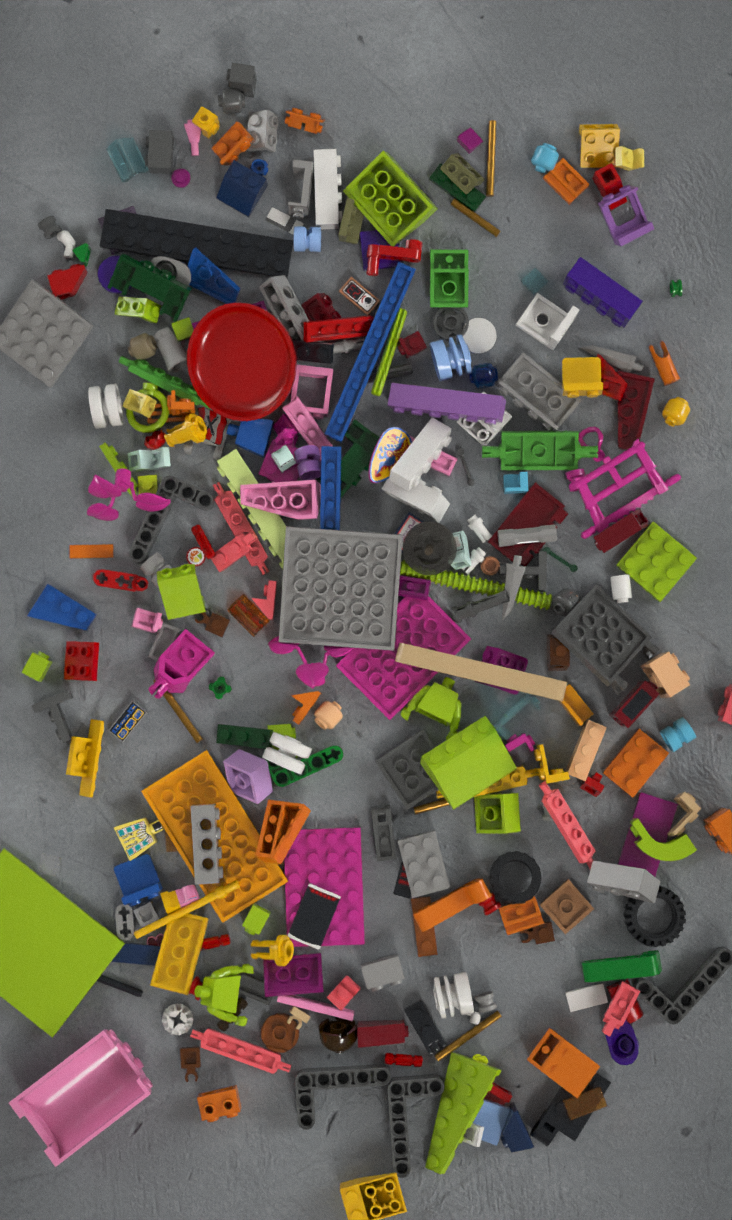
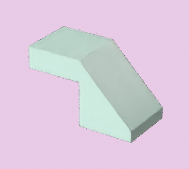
M161 447L156 450H137L127 453L129 470L131 472L158 470L171 466L169 447Z

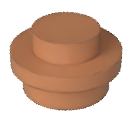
M492 556L485 557V560L481 563L482 572L491 576L499 571V561Z

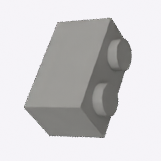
M398 954L361 964L367 989H372V991L380 990L383 988V985L388 983L391 986L402 983L401 980L405 979Z

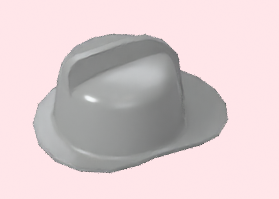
M164 256L155 257L150 261L155 264L156 268L170 271L173 274L172 276L176 277L175 280L189 286L191 273L184 263Z

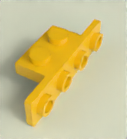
M90 720L88 738L71 737L66 775L82 776L79 795L90 798L93 797L95 791L98 760L101 752L102 735L104 733V721Z

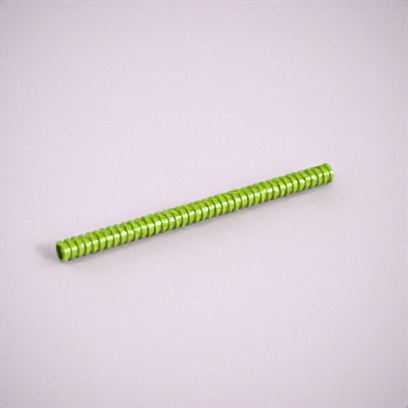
M406 560L401 561V576L431 580L435 585L439 583L440 586H452V589L456 587L458 590L464 589L463 591L465 592L469 590L470 593L473 591L475 594L481 593L482 596L487 594V597L505 590V583L499 584L498 581L494 583L493 580H490L489 582L487 579L481 580V577L476 579V576L472 578L470 575L464 576L463 573L459 575L458 572H446V569L442 571L441 568L437 570L433 566L429 568L428 565L424 567L423 564L417 565V563L411 564V561L409 563ZM519 587L515 601L517 604L521 602L522 605L526 603L528 606L534 605V608L539 606V609L545 608V610H548L551 606L552 594L546 595V592L542 594L540 591L534 592L533 589L529 591L528 588L524 590L522 587Z

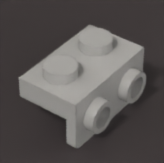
M269 110L249 112L248 132L254 139L250 143L251 146L247 149L248 151L268 150L271 153L276 152L278 116Z

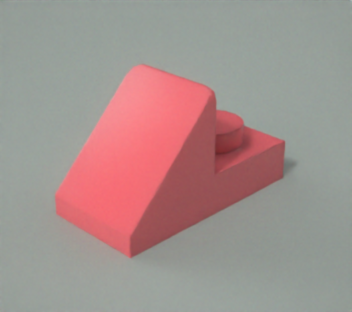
M269 580L268 585L264 586V596H267V599H251L269 620H274L277 581Z

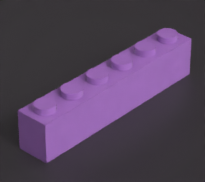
M391 383L388 406L396 413L411 411V414L422 416V413H427L435 418H440L443 415L448 416L447 418L451 420L466 418V421L475 423L478 420L485 421L484 423L496 425V422L502 423L506 399L499 395Z

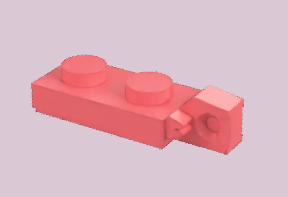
M255 532L249 533L246 536L244 534L238 535L217 550L215 557L211 558L218 571H224L249 553L250 549H252L250 544L256 541L258 536Z
M623 981L621 982L602 1020L606 1022L602 1029L604 1034L611 1036L614 1028L619 1030L620 1026H623L640 990Z

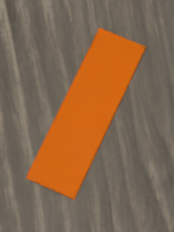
M113 544L70 545V558H113Z

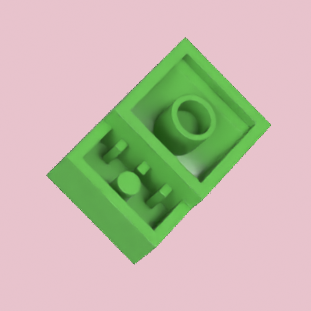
M430 250V307H468V250Z

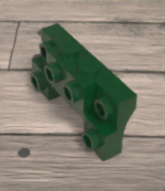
M124 253L120 255L107 287L109 289L114 287L122 291L121 295L125 296L130 286L164 302L159 314L163 315L165 313L173 317L174 322H177L192 289L175 280L176 277L172 276L173 274L170 271L160 270L155 267L154 263L147 260L139 262Z
M355 419L344 436L353 445L341 460V499L353 485L356 487L362 480L360 475L364 470L368 472L372 453L380 438ZM321 477L313 479L321 484Z

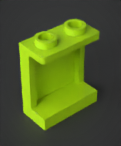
M184 564L180 567L165 568L157 572V583L168 620L206 612L195 564Z

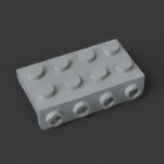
M524 352L496 384L497 390L502 395L510 396L513 399L512 402L517 407L526 409L528 411L527 415L533 420L538 419L542 422V427L547 431H557L582 401L579 397L569 398L563 396L562 383Z

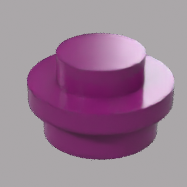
M177 169L173 172L171 179L176 187L184 188L190 183L191 177L187 170Z

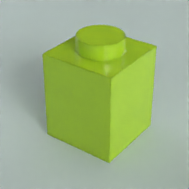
M41 651L39 653L32 652L21 673L38 682H42L52 664V661L48 659L50 656Z
M254 903L242 925L245 927L244 930L251 935H255V933L259 935L271 912Z

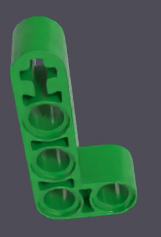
M334 745L309 756V758L300 760L305 764V773L303 775H297L295 772L279 765L273 766L269 763V760L266 761L274 783L279 787H284L342 760L344 753L341 747ZM332 749H335V751L339 750L338 759L332 757L328 759L330 763L326 764V758L322 753L326 752L327 756L332 753ZM316 756L323 760L322 766L318 768L312 764V759ZM281 772L287 775L285 783H280L277 780V775Z
M658 950L646 951L640 955L581 962L584 982L650 977L659 975L662 971Z

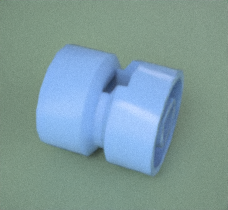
M294 226V251L305 252L306 249H309L310 252H321V227H310L307 230L306 227Z

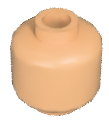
M324 701L314 712V721L324 730L333 729L343 718V714L340 711L342 707L335 701L332 703Z

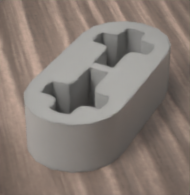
M123 903L116 908L117 936L121 940L127 941L134 936L135 918L133 907ZM123 907L130 911L126 915V920H124V915L120 914ZM124 923H127V929L131 930L127 937L124 933H121V930L124 929Z

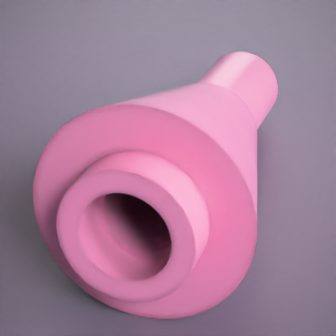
M187 120L184 127L191 144V156H199L198 143L200 141L201 128L194 125L192 120Z

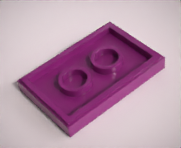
M321 953L293 955L291 961L286 966H277L274 960L263 959L265 997L324 992Z

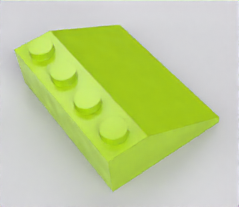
M382 151L343 190L349 199H354L355 206L391 246L397 245L438 209L386 151Z
M486 716L421 756L420 761L424 770L453 810L517 769L497 731Z

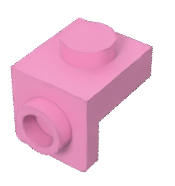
M136 608L131 627L155 633L162 627V613H154Z

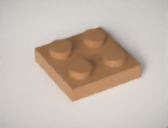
M569 879L539 904L564 934H567L594 910Z

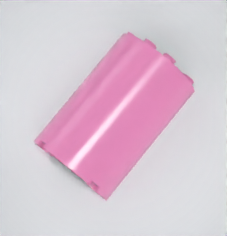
M112 1029L100 1032L9 1102L18 1117L21 1119L25 1116L45 1142L47 1147L44 1152L55 1167L151 1094V1087L153 1085L142 1070L144 1067L143 1063L138 1057L134 1058L127 1042L122 1043Z

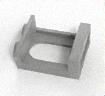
M293 160L294 179H303L301 203L288 202L289 214L293 218L304 219V217H309L314 175L313 162Z

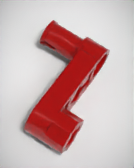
M415 239L406 240L405 248L376 244L368 245V267L366 274L378 276L380 259L411 263L420 262L423 242Z
M98 569L92 575V580L97 586L135 592L144 591L148 588L149 584L145 577L130 573ZM100 572L106 577V580L102 581V583H99L100 581L96 579ZM120 575H122L124 580H130L129 576H132L131 588H128L129 584L125 583L119 586L116 578H120ZM141 580L144 582L143 587H139L138 584Z

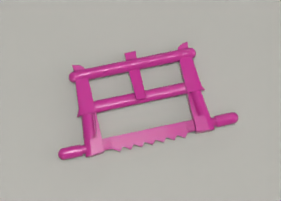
M639 439L634 441L631 448L615 458L605 457L602 459L604 463L602 466L582 478H573L575 481L573 487L578 489L584 502L585 510H589L595 525L583 531L581 537L586 539L595 534L596 531L598 533L609 527L608 524L617 522L618 519H623L624 515H629L630 511H635L636 507H641L642 504H647L648 500H653L655 495L668 491V486L670 487L681 480L680 474H675L664 482L655 469L656 465L644 449L645 443L639 442ZM636 454L642 466L621 478L614 466ZM608 471L615 483L593 496L587 483ZM646 473L653 488L604 517L597 502Z

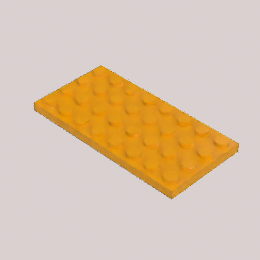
M208 750L141 791L193 876L191 806L216 804V808H219L220 820H217V828L220 827L221 839H218V847L222 848V859H219V867H223V878H220L219 883L199 884L206 896L222 885L226 886L236 880L239 882L240 888L228 893L222 899L218 898L210 902L222 923L288 882L279 864L262 862L255 856L260 834ZM202 820L201 826L203 829L208 830L211 828L210 820ZM207 838L202 841L203 847L211 849L212 841ZM206 858L203 861L204 866L208 869L214 865L210 858Z

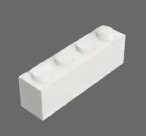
M336 149L314 150L316 227H321V229H339V223L342 222V211L338 210V204H342V192H338V186L341 185V174H337V167H341V157L337 155Z
M432 417L390 471L389 480L408 492L413 486L416 487L421 480L420 476L429 471L431 462L437 460L442 452L441 449L444 446L447 447L451 442L452 437H450L452 428Z

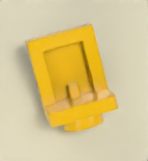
M201 107L192 119V123L201 128L202 134L208 139L219 130L218 116L204 107Z

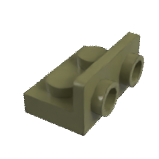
M459 153L452 154L440 168L465 194H469L475 186L481 185L485 180Z
M347 198L339 230V241L358 244L364 215L355 206L354 199Z

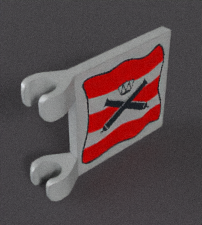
M195 405V414L204 420L207 427L206 438L201 443L216 447L213 457L215 461H218L223 456L228 435L227 429L231 419L225 418L202 405ZM193 440L185 442V454H192Z

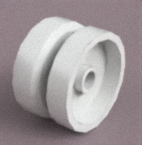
M117 384L106 385L104 393L99 386L89 387V404L94 427L96 429L106 428L108 419L113 427L123 425L122 400Z
M273 732L269 741L272 745L278 747L279 750L268 747L265 749L262 757L288 770L302 774L305 764L295 757L309 758L312 748L301 744V741Z

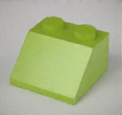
M495 793L474 797L476 833L506 834L521 832L518 793Z

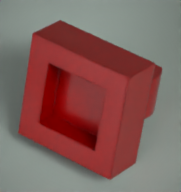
M595 772L591 778L587 777L586 781H582L579 788L597 797L604 789V785L599 783L602 775Z

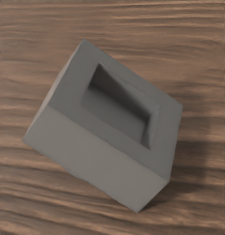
M152 901L133 910L141 928L160 919Z

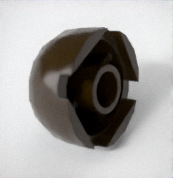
M335 1017L337 1021L329 1022V1018L325 1019L319 1025V1035L321 1043L326 1049L335 1053H343L354 1046L358 1036L355 1020L350 1021Z

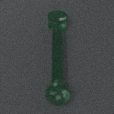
M549 547L543 548V551H547V554L569 567L571 572L578 570L576 565H571L550 551Z

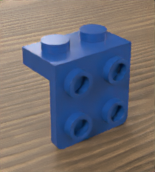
M149 854L139 856L114 867V872L124 895L121 898L124 905L129 904L131 907L141 903L140 899L146 896L148 900L159 896L158 892L163 889Z

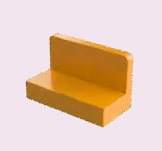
M568 684L564 699L559 701V703L575 723L581 726L594 713L574 688Z

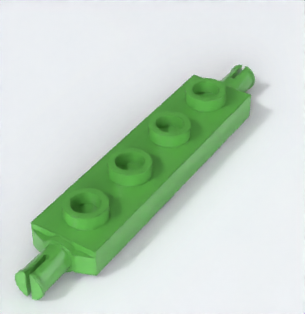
M123 355L120 357L119 363L127 366L128 371L169 392L175 390L176 396L182 399H191V402H194L195 405H202L210 410L198 396L193 385H188L179 377L167 374L161 368H155L146 360H130Z

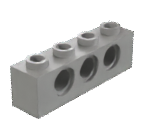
M281 275L269 278L259 288L271 311L284 325L291 339L304 340L303 322H308L309 319L286 276Z
M216 804L191 806L195 885L219 883L220 878H223V867H219V859H222V848L218 847V839H221L220 827L217 828V820H220L219 808H216ZM203 819L210 820V829L202 828L201 822ZM207 838L212 841L211 849L203 847L202 841ZM206 858L212 859L214 863L210 869L206 868L203 864Z

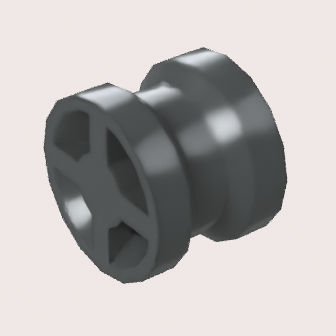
M48 216L38 223V227L40 230H43L46 239L57 236V233L62 230L55 223L56 219L54 216Z

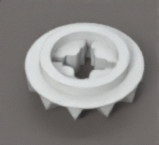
M183 1004L170 1005L163 1013V1026L171 1035L187 1033L193 1024V1014ZM179 1012H181L180 1019L183 1020V1022H179L176 1025V1027H174L175 1020H173L171 1017H176L179 1014Z

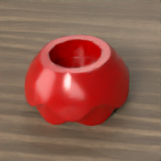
M162 430L160 432L154 431L151 436L145 437L144 445L151 450L162 447L166 443L164 437L166 433Z

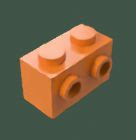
M237 1085L199 1093L197 1097L202 1121L214 1122L222 1116L232 1118L237 1116L242 1109Z

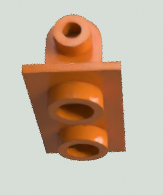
M298 108L286 111V113L290 114L289 117L286 116L285 124H288V127L301 130L302 123H306L304 131L315 134L322 132L323 126L320 125V122H325V119H321V115L316 113H310V115L303 114V110Z

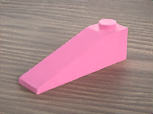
M316 480L240 485L241 505L297 520L317 519L321 505V484Z

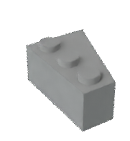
M599 861L592 862L587 883L593 887L594 891L601 893L607 891L614 895H623L654 904L661 882L645 869Z

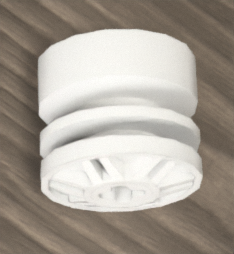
M467 972L454 974V983L452 984L449 983L447 976H444L445 985L441 986L439 977L434 978V998L441 1019L446 1018L445 1009H449L451 1017H454V1007L459 1008L461 1015L474 1013Z

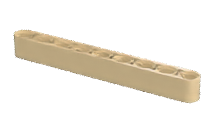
M399 643L395 662L558 701H563L567 682L404 643Z

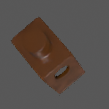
M548 634L547 671H567L570 666V650L553 634Z

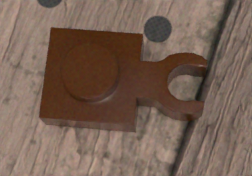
M205 612L200 613L204 616L203 620L198 621L195 619V622L207 624L206 631L223 638L231 620L213 612L211 617H208Z
M551 921L533 927L531 931L524 930L519 932L520 934H528L527 939L521 940L522 943H528L532 939H535V944L555 941Z
M200 1046L181 1047V1069L187 1068L185 1080L188 1082V1075L193 1074L195 1082H197L198 1072L196 1068L201 1067Z

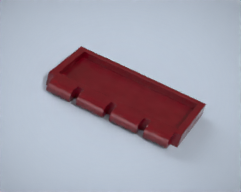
M534 483L498 530L555 525L552 523L553 521L561 524L568 513L563 510L565 506L537 483ZM496 531L487 543L511 562L514 560V555L522 556L521 565L527 566L534 558L529 551L531 550L537 554L546 542L499 547Z

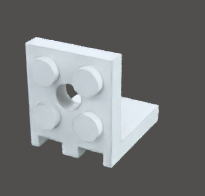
M537 293L516 323V326L553 351L575 320L579 309L573 306L567 313ZM544 315L548 321L546 324L541 325L537 322V317Z

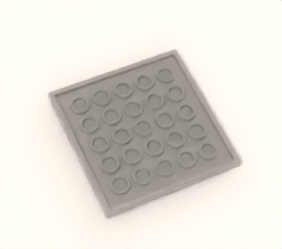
M286 526L279 642L394 651L403 535Z

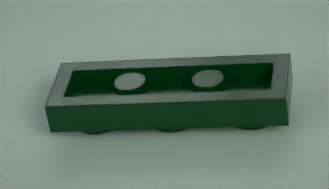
M440 163L429 180L473 212H476L486 199V196L476 188H473L469 194H465L440 169L443 165Z
M218 724L216 743L262 749L272 748L269 740L273 730Z

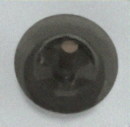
M427 521L415 525L408 531L403 541L405 561L414 571L423 575L442 573L451 566L456 556L457 545L452 532L438 522Z

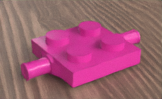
M296 435L294 441L289 444H276L275 439H273L258 475L267 478L271 483L297 481L299 477L298 464L296 463L282 473L272 459L271 454L286 445L296 462L294 451L298 449L295 445L299 435Z

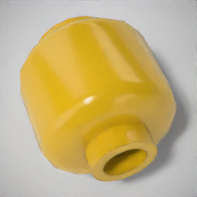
M680 397L668 400L662 411L665 423L673 427L684 424L690 413L689 404Z

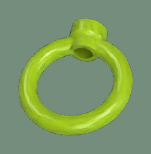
M143 383V389L137 392L150 397H156L162 406L161 416L151 425L138 423L134 417V411L126 409V417L129 424L135 430L142 433H151L157 431L166 423L169 410L167 398L158 390V386L153 383Z

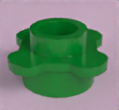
M222 676L218 677L214 683L209 684V690L214 692L216 699H222L224 694L230 693L232 687L227 685L225 678Z

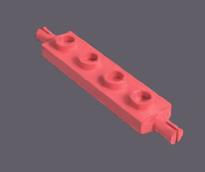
M220 482L217 485L214 484L213 487L218 494L214 501L234 537L253 533L254 531L232 491H224ZM259 539L250 544L252 549H250L251 551L245 557L251 567L258 566L262 575L270 572L264 563L268 556Z
M546 781L539 784V787L544 793L542 799L544 806L578 862H586L589 869H591L592 856L596 852L559 789L550 790Z
M207 1028L204 1033L193 1029L190 1035L192 1038L201 1040V1048L269 1073L274 1074L278 1069L288 1073L290 1071L291 1065L281 1062V1054L211 1028Z

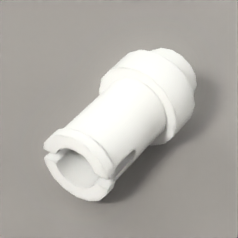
M474 515L467 520L469 523L468 527L475 531L482 543L492 537L483 525L481 517L478 518Z
M480 547L470 552L472 566H468L465 570L468 575L479 562L482 563L485 560L484 556L486 553Z

